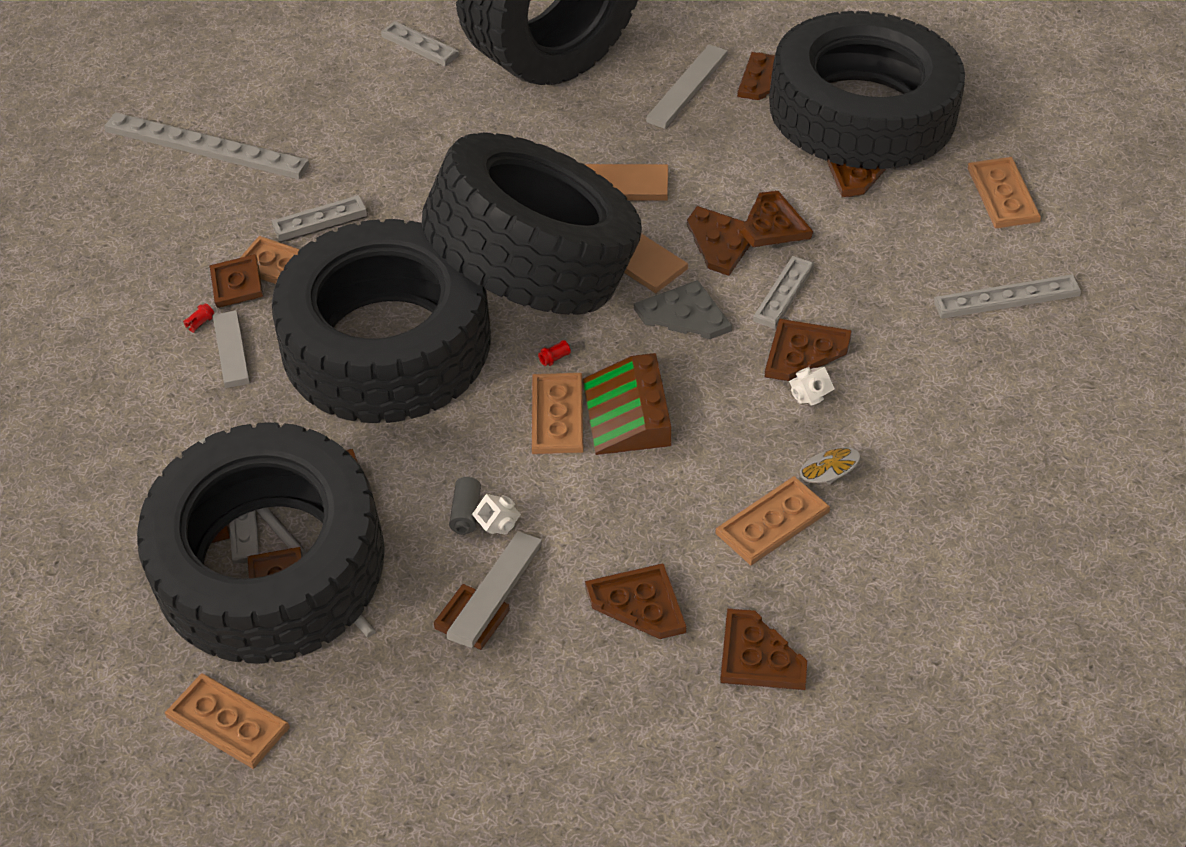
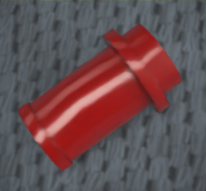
M200 304L197 307L198 310L183 321L186 328L191 327L189 331L192 333L204 322L213 319L212 316L215 313L208 304Z
M562 340L548 349L542 348L541 352L538 353V358L542 365L552 366L554 361L569 355L571 349L569 344Z

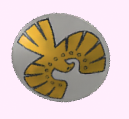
M848 447L826 450L806 461L800 469V476L807 482H826L830 485L857 466L860 461V454L857 450Z

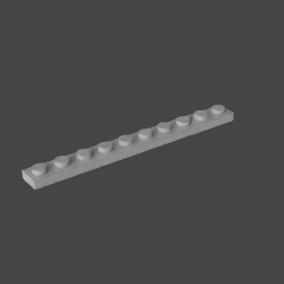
M114 113L104 125L105 131L295 179H300L309 167L308 159L120 113Z

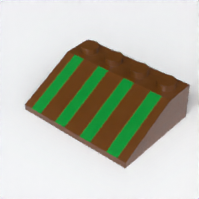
M656 353L630 356L583 378L595 455L671 446V422Z

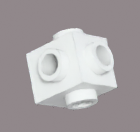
M825 367L804 368L796 373V378L789 381L792 387V395L800 404L809 403L810 405H815L824 400L823 396L835 390Z
M489 494L484 496L472 513L485 531L491 534L499 533L505 535L514 527L521 514L514 507L515 503L507 496L502 495L499 497Z

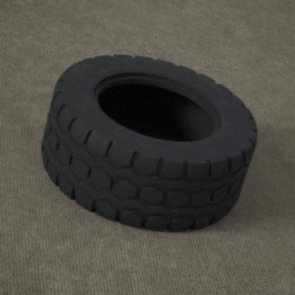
M458 0L456 2V10L466 37L477 50L524 82L537 85H555L562 81H569L577 77L579 73L583 74L594 66V61L599 62L609 52V47L614 46L622 35L621 30L625 29L633 15L631 11L635 9L638 0H554L544 12L528 20V10L531 0Z
M473 133L459 138L448 149L422 210V228L427 240L433 245V249L442 258L446 259V262L456 271L464 273L467 279L479 286L483 285L486 290L493 294L507 297L509 301L523 306L529 305L532 309L544 312L551 310L553 313L565 315L594 312L611 299L639 244L642 231L641 219L632 203L627 200V197L618 188L613 187L611 182L603 176L597 175L596 171L583 163L576 162L574 158L561 152L558 153L555 149L545 145L535 144L533 141L524 138H514L511 135L499 133Z
M380 219L362 221L361 225L352 223L339 227L337 232L331 230L316 238V242L311 241L298 251V254L294 255L287 262L277 279L273 292L272 316L282 364L288 379L309 403L315 405L323 412L330 415L336 414L338 418L356 421L359 418L363 423H380L381 420L385 419L386 423L405 421L406 416H409L411 419L429 414L430 409L436 411L449 404L452 398L456 399L468 389L469 384H472L480 374L489 353L491 330L487 290L483 285L479 286L467 279L464 273H460L446 262V259L442 258L433 249V245L427 240L422 223L409 221L405 223L401 219H385L384 222H380ZM379 302H407L432 312L424 322L415 328L385 338H360L344 334L334 328L343 317L352 311Z
M265 422L257 423L254 428L251 424L232 427L230 433H226L224 430L214 433L205 438V443L202 444L198 441L182 452V458L176 457L162 471V476H158L148 492V498H145L142 505L137 530L138 554L142 568L145 571L161 611L169 624L174 627V630L183 639L203 652L212 656L217 654L221 659L239 663L242 659L250 664L268 663L271 658H273L274 662L287 661L296 658V653L298 652L302 656L321 648V642L330 643L345 632V625L350 627L363 613L364 606H368L376 591L384 565L385 546L371 486L361 466L334 440H330L327 436L312 429L306 431L304 427L284 423L280 427L278 423ZM268 507H290L305 511L323 523L320 534L310 550L296 563L280 572L264 577L242 579L224 576L204 565L208 548L218 533L230 522L251 511Z

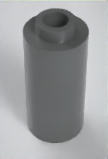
M461 477L455 482L449 527L460 535L473 532L476 526V519L472 513L479 505L481 484L472 477Z

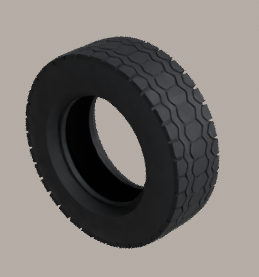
M841 11L840 14L839 12L827 13L826 16L822 14L797 24L780 40L773 62L769 92L770 114L779 131L781 130V133L788 140L790 139V142L798 148L801 147L803 151L811 155L815 154V157L826 161L830 159V162L839 165L846 163V166L860 168V165H862L863 169H876L877 166L879 169L893 168V165L895 168L908 166V163L912 165L938 153L952 137L964 92L965 69L957 51L944 38H941L940 35L932 30L929 31V28L923 25H915L916 22L903 18L901 20V17L890 14L885 16V13L878 12L870 14L869 11H856V13L854 11ZM842 80L869 81L893 88L901 92L902 95L888 97L865 96L847 92L830 83Z

